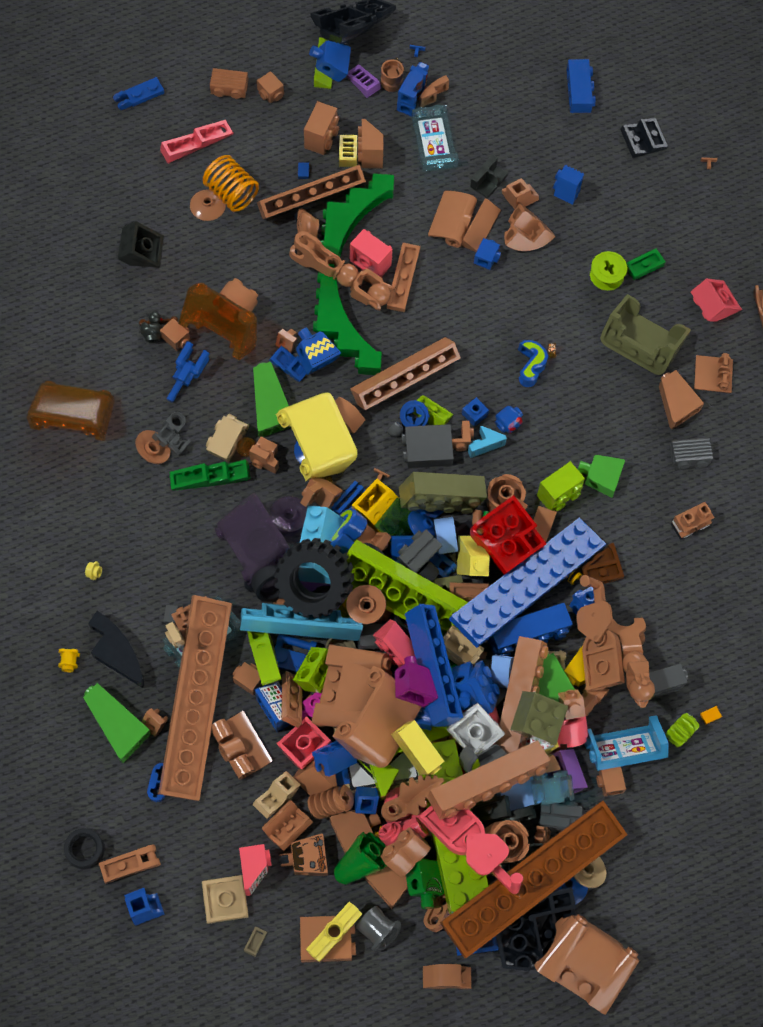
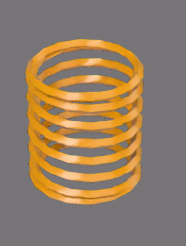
M223 155L215 159L207 167L203 175V184L209 187V190L213 191L214 195L222 200V203L227 204V207L232 212L240 211L247 207L254 200L259 190V183L252 176H249V173L240 167L230 155ZM229 161V164H227V165L223 166L222 168H220V169L214 174V176L211 178L210 183H207L208 178H209V176L211 175V173H212L218 166H220L221 164H223V163ZM223 170H225V172H224L218 179L215 180V178H216ZM230 174L227 180L218 187L219 183ZM235 178L234 181L230 184V186H228L224 191H222L226 184L230 180ZM239 182L237 187L227 195L230 189ZM255 184L256 189L252 197L243 206L234 209L240 206L249 197ZM248 185H251L244 198L232 206L233 202L245 192Z

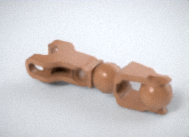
M305 231L296 234L294 245L289 251L292 260L304 267L314 268L328 277H333L332 279L334 280L337 278V281L342 286L351 287L350 295L352 298L365 305H371L376 310L380 311L381 306L390 300V291L394 290L392 285L383 282V279L373 271L365 269L359 273L354 265L344 264V260L341 261L339 256L326 249L315 236ZM305 238L308 244L301 243L299 239ZM295 250H300L303 254L297 255ZM328 264H333L336 268H332ZM362 280L372 284L368 294L358 287L362 285Z
M634 618L632 625L621 626L613 619L609 630L614 632L620 640L627 688L635 702L641 708H644L648 704V700L655 693V685L649 677V662L643 655L642 645L645 642V621L643 618Z

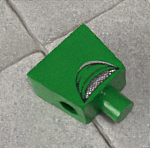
M421 859L406 874L409 895L421 897V909L434 908L433 898L444 895L438 862Z

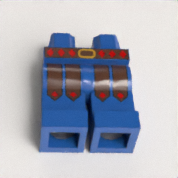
M419 62L417 67L411 66L409 74L398 91L397 111L411 117L415 114L416 101L420 99V95L427 88V71L429 69L427 64Z

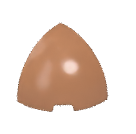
M519 203L509 218L508 222L511 225L508 231L505 232L504 240L509 248L518 251H531L545 246L554 239L555 235L537 216Z

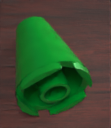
M371 832L359 834L335 867V879L339 883L347 885L386 868L387 865L381 858L386 847L378 836Z

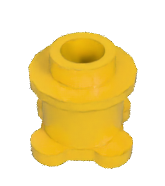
M59 649L58 653H60L61 661L58 663V667L63 672H73L74 669L78 668L76 660L77 657H80V653H78L77 649Z

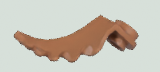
M419 775L418 783L413 777L409 778V786L402 782L400 784L399 796L382 806L381 814L383 818L394 822L409 814L417 816L419 814L418 806L423 808L427 806L425 798L428 799L430 790L442 785L444 779L438 778L436 775L432 779L430 775H426L424 780L423 776ZM389 808L394 809L395 813H391Z

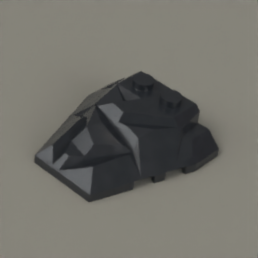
M364 0L355 2L356 7H346L344 4L340 5L338 10H332L329 7L312 12L310 15L314 24L320 28L322 37L332 42L347 45L350 41L356 40V37L369 31L374 24L388 18L396 10V5L383 0Z
M572 887L555 890L496 935L502 968L524 971L536 970L535 963L548 952L555 939L556 922L562 917L575 916L574 909H576Z

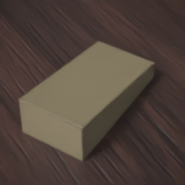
M255 927L244 948V952L256 957L267 932Z

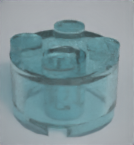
M568 770L556 771L553 773L554 776H548L547 773L541 776H533L531 787L534 805H538L539 801H541V805L565 802L564 799H568L567 797L570 798V801L575 800L572 775L568 774Z

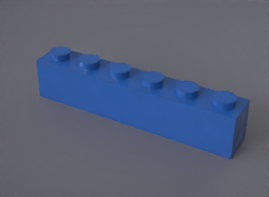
M419 604L405 613L406 622L417 664L430 670L437 691L438 699L427 705L432 726L449 727L461 720L463 714L436 608L434 605Z

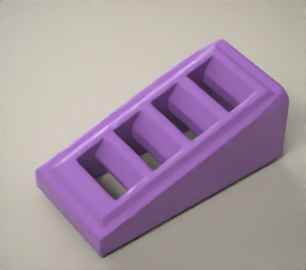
M359 64L348 71L347 77L366 98L380 90L381 83L378 79ZM357 70L360 71V72H359L358 74H356L355 76L352 75V74H353L354 72H356Z

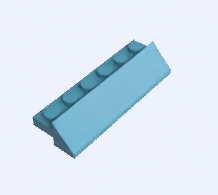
M262 603L261 610L241 609V631L359 641L363 628L362 623H357L352 618L342 617L341 610L333 611L328 616L322 615L320 618H313V615L306 618L302 616L303 613L301 612L298 614L292 612V607L289 606L287 608L285 605Z

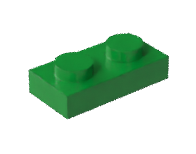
M657 248L626 264L628 273L633 280H636L665 266L666 262Z

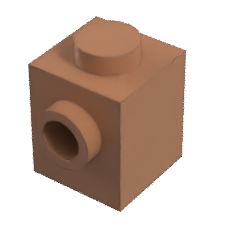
M271 71L257 80V89L263 100L267 99L272 103L273 101H279L283 97L284 85Z
M174 318L160 329L161 338L176 351L180 348L183 349L186 342L190 340L189 329L184 324L180 325Z
M244 662L242 666H237L233 672L234 683L252 695L255 694V689L259 688L262 684L257 666L252 663L249 665Z
M578 689L558 693L559 702L568 706L565 720L585 717L584 699Z
M621 766L600 770L599 775L596 776L597 785L599 788L602 787L604 796L625 792L626 787Z

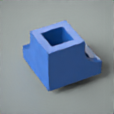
M145 888L125 895V902L135 926L164 915L157 893L148 895Z

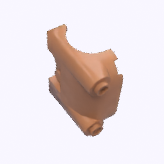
M329 645L325 661L328 669L320 703L315 704L311 722L318 727H338L345 721L355 723L374 691V688L370 687L367 683V676L373 666L381 668L392 676V671L390 670L392 661L387 653Z
M577 914V916L571 915L566 918L562 917L555 924L556 936L550 949L534 966L537 972L554 983L555 981L586 1000L590 1006L606 1015L640 960L637 958L639 954L630 947L625 949L616 939L588 922L580 914Z

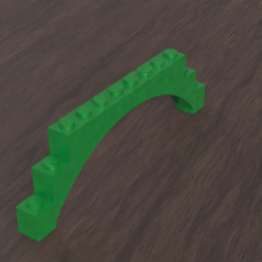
M373 174V179L369 180L368 189L350 188V195L346 194V203L327 202V209H323V219L326 220V224H322L321 233L325 235L321 243L326 249L340 257L350 233L360 220L383 201L393 199L394 175ZM328 264L330 267L336 268L333 264ZM318 272L317 283H320V288L316 289V299H319V304H315V315L318 317L317 321L313 323V332L318 333L321 331L328 339H334V345L341 352L340 356L355 357V368H358V374L376 375L380 373L382 352L376 351L349 321L339 297L337 278L334 280L332 279L333 277H328Z

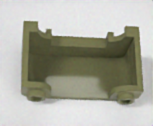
M627 294L610 314L600 337L601 342L606 347L648 371L661 375L671 364L691 329L681 324L674 325L670 331L639 315L641 307L639 301Z

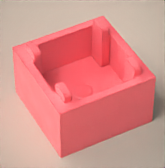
M363 229L350 243V261L360 269H370L382 277L392 266V247L390 245L387 246L373 236L370 231Z

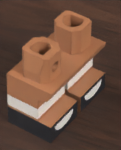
M703 502L675 516L671 526L679 539L682 540L695 532L711 526V520L714 519V516L708 505Z

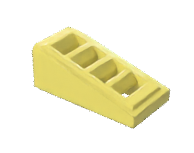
M340 135L339 167L357 166V135ZM343 139L354 140V142H343ZM343 145H354V147H343ZM343 150H353L354 152H343ZM343 155H353V157H343Z

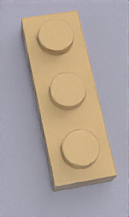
M173 622L165 625L168 630L165 634L169 642L172 643L175 649L179 648L183 651L185 639L180 630Z

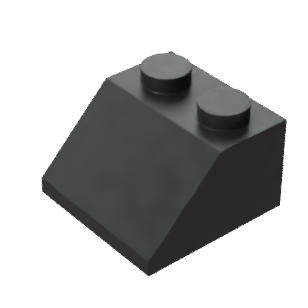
M137 221L122 227L118 260L130 266L159 268L164 236Z

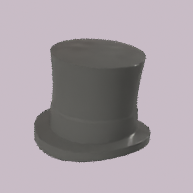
M374 906L360 919L356 929L373 944L371 950L377 952L386 948L396 939L401 929V922L398 920L392 922L378 906Z

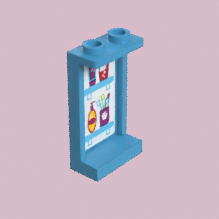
M657 715L649 717L648 726L600 735H593L592 730L588 729L587 742L584 743L586 749L590 750V761L595 763L597 771L668 758L669 743Z

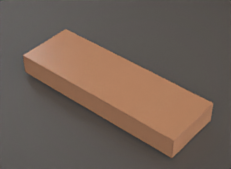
M286 671L282 674L281 720L298 728L302 725V688L293 681L295 675Z

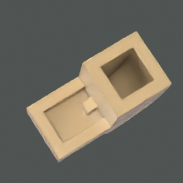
M285 771L273 781L268 791L255 800L253 806L268 819L292 799L301 784Z

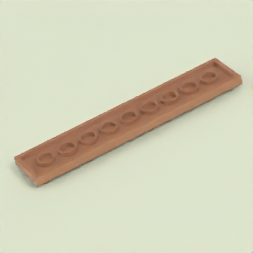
M197 595L192 596L159 795L193 801L200 800L232 603Z

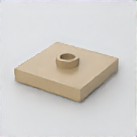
M243 875L202 881L207 924L249 917Z

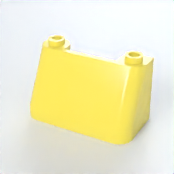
M322 393L279 410L276 414L278 423L282 427L287 428L291 426L305 458L301 462L300 472L304 476L305 481H309L310 478H322L344 472L356 460L358 455L356 446L330 393Z

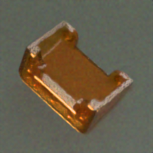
M204 283L194 284L188 288L179 325L187 328L189 324H194L197 329L202 326L207 327L230 341L229 348H234L232 356L238 360H241L255 348L257 342V317L253 312L239 306L207 287Z
M45 381L40 384L31 403L27 420L31 429L40 430L42 426L48 429L50 425L84 431L85 435L88 436L91 433L96 436L95 440L105 441L115 400L111 393L106 390L95 391Z

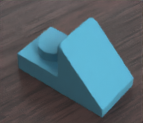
M480 426L479 433L482 440L473 441L469 445L468 453L473 458L505 446L507 438L501 433Z

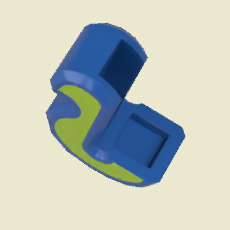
M524 340L519 343L518 351L529 357L530 360L520 371L519 382L524 387H532L537 383L539 373L546 367L548 354L540 343L533 340Z
M354 508L346 509L340 514L344 522L331 537V545L335 547L337 544L341 548L339 551L342 554L348 553L354 541L363 534L367 527V519Z

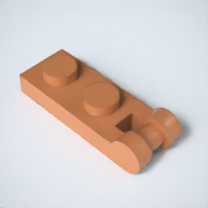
M149 845L100 862L99 866L104 883L107 884L160 866V860L155 854L157 851L155 845ZM147 855L149 861L143 863L141 856Z

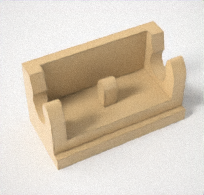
M453 625L443 636L448 658L457 665L469 661L474 665L484 651L482 646L476 648Z

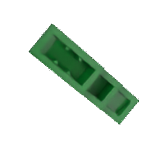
M246 459L229 464L224 461L208 466L203 463L169 472L171 490L173 491L226 485L250 480L249 463Z

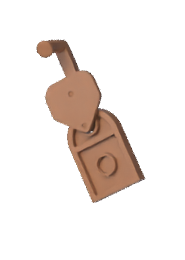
M583 575L580 578V584L584 587H593L595 603L579 609L577 612V627L581 633L587 636L582 648L586 691L593 692L623 684L625 681L620 640L614 632L609 630L613 620L612 608L606 602L603 583Z

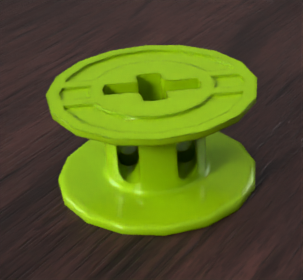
M601 252L592 261L591 281L601 290H615L620 287L627 274L628 267L626 261L615 252Z

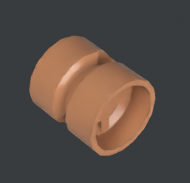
M387 60L381 67V85L386 91L395 92L399 90L403 84L404 67L398 60Z

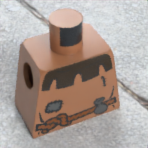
M323 834L292 842V853L280 854L281 867L293 865L295 875L328 876Z

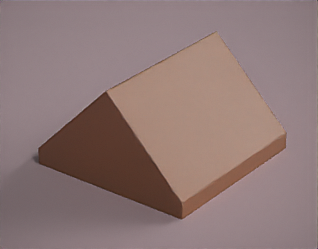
M314 759L302 770L298 769L293 776L310 796L337 787L335 774L330 777L325 776L322 764V771L317 772Z

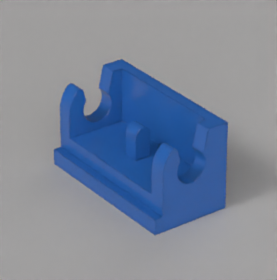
M337 740L312 752L317 772L322 771V764L325 776L329 777L357 763V759Z

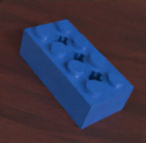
M561 603L513 619L490 637L488 643L493 655L511 656V652L516 651L515 648L517 647L519 636L542 640L545 643H548L547 640L555 638V641L566 637L573 624L565 603Z

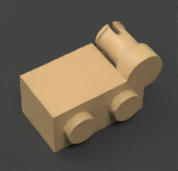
M228 414L227 417L223 416L222 420H218L215 426L216 431L213 437L208 439L206 450L210 454L230 462L243 435L246 434L245 429L248 430L249 424L237 420V417Z

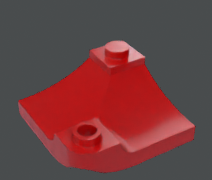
M514 495L478 520L470 529L471 538L478 546H482L504 575L547 544L535 529L537 524Z

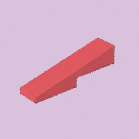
M226 120L195 128L192 134L161 142L160 151L167 163H170L233 135V132ZM221 127L225 128L226 132L223 133Z

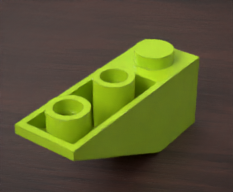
M247 631L262 686L281 680L270 633Z

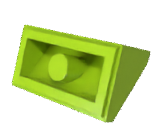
M424 395L417 400L423 402L428 408L430 417L427 423L430 425H446L453 416L451 412ZM416 410L413 412V414H415L416 416H421L416 413Z

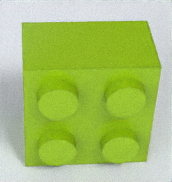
M570 461L540 482L537 497L547 509L558 512L566 506L567 501L570 499L574 501L581 495L580 492L585 478Z

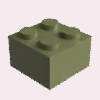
M522 691L510 730L533 740H538L543 744L556 745L568 706L536 692Z

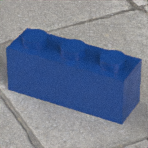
M589 59L568 60L567 81L570 113H591L592 106H595V96H592L594 81H591L593 67L590 66Z

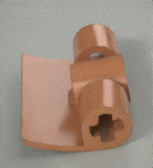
M444 191L428 236L446 238L445 241L448 245L459 248L466 231L470 227L477 199L470 194L462 192Z
M241 711L227 721L221 719L212 724L211 732L219 744L220 754L226 762L229 761L239 780L246 778L272 762V758L244 711Z

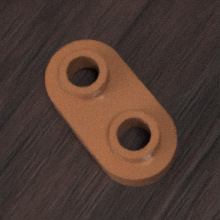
M445 893L442 896L433 898L434 908L428 909L425 914L424 925L432 932L442 930L443 927L440 922L450 915L447 902L443 905V902L446 901Z

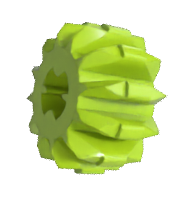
M685 713L667 730L665 736L676 747H681L698 730L699 723L693 716Z

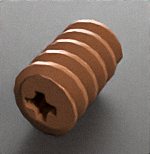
M346 785L338 786L322 793L319 792L316 795L313 794L308 798L310 813L317 819L349 811L354 804L353 793Z

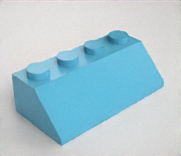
M308 506L300 542L308 538L310 541L314 538H320L321 542L325 540L331 541V537L344 520L328 507ZM306 562L299 566L298 575L300 581L331 584L328 573L320 565Z

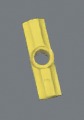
M348 902L336 917L326 925L325 929L308 946L306 951L315 960L320 962L336 943L342 940L345 933L362 916V913L352 903ZM331 927L339 928L340 934L337 937H332L328 934Z

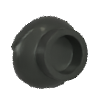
M151 312L148 316L150 324L143 322L140 327V333L145 337V342L160 341V329L163 328L159 324V322L163 321L158 312Z

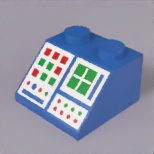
M277 683L255 689L256 700L276 732L278 733L291 725L281 720L282 687L279 688Z

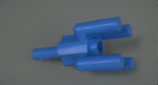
M189 341L186 342L176 360L177 370L172 377L176 380V383L166 398L172 403L183 385L189 386L193 378H198L210 359L208 357L210 353L203 350L196 364L188 360L193 352V344Z

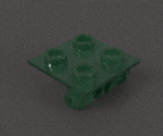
M397 497L374 526L380 532H387L390 536H414L408 524V515L412 511L401 508L400 499Z

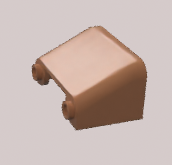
M373 666L367 676V683L370 687L374 688V691L355 723L350 721L342 722L332 737L354 758L378 768H383L391 762L399 748L391 734L406 722L415 720L421 706L396 698L395 679L381 668Z

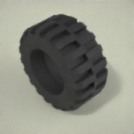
M308 538L293 545L279 560L278 568L274 573V577L277 578L274 582L275 588H279L277 594L280 599L283 598L285 600L283 604L287 608L289 606L292 607V612L295 614L301 612L303 613L302 616L309 618L311 615H313V618H320L322 615L328 616L333 611H336L349 596L353 588L354 573H351L353 566L351 562H347L348 555L346 553L342 554L339 551L341 548L337 544L333 547L329 540L321 542L320 538H314L310 541ZM311 562L323 567L330 578L331 586L329 591L326 593H314L306 589L299 579V566L302 563Z

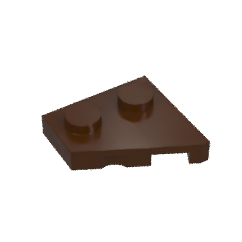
M610 543L605 550L581 568L582 575L592 577L603 584L624 579L614 543Z

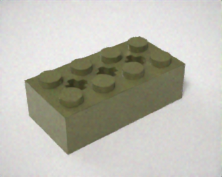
M412 472L399 486L401 508L408 509L409 511L423 509L427 512L440 510L445 513L459 511L463 514H469L487 498L484 476Z

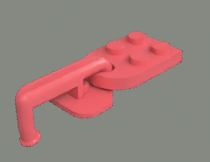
M430 806L419 816V820L451 852L458 855H466L467 864L477 874L488 875L492 873L512 894L519 892L523 876L520 873H514L510 877L499 866L508 857L509 848L507 844L496 834H485L482 822L470 810L462 809L454 817L449 819L446 817L440 820L433 807Z

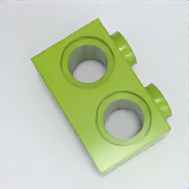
M311 647L297 671L293 681L304 691L321 693L328 666L325 664L328 653L327 648Z

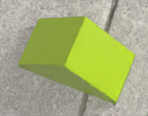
M369 764L380 801L386 798L399 770L390 765L378 768Z

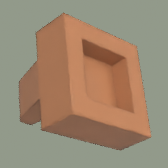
M282 329L278 333L276 346L280 347L282 345L292 353L295 350L297 342L295 336L298 333L293 329L289 331Z
M151 708L145 713L142 723L156 737L165 726L168 717L162 718L158 715L160 713L159 709L153 710Z

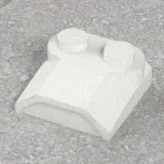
M479 703L466 710L461 720L447 728V731L462 748L468 745L476 755L488 749L505 735L499 724L491 718Z

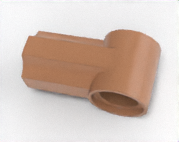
M585 687L582 696L586 717L595 705L599 704L601 699L609 692L608 688L589 692L586 691Z

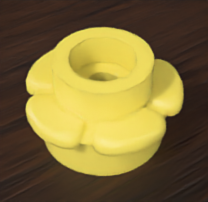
M97 561L94 563L89 562L86 566L85 575L91 580H96L102 574V567Z

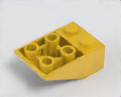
M376 479L352 504V508L367 519V524L376 532H387L390 536H407L411 532L408 524V515L411 511L401 508L399 497L379 479Z

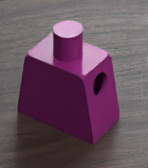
M415 656L406 657L404 659L405 664L395 671V696L398 699L425 707L438 699L431 672L427 667L418 665Z

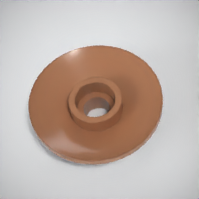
M209 189L196 193L190 202V209L193 215L204 221L219 218L226 208V204L222 203V200L218 199V196L214 195L213 191Z
M142 431L135 441L138 453L146 461L153 464L166 462L170 456L168 445L162 447L159 445V440L155 441L152 438L155 431Z
M358 586L351 591L347 598V612L357 623H375L385 612V597L375 586ZM370 603L371 607L364 609V604Z

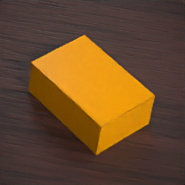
M717 706L700 713L705 725L722 717Z

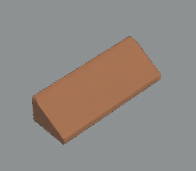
M484 199L462 241L463 247L477 252L483 238L486 239L501 211L488 199Z

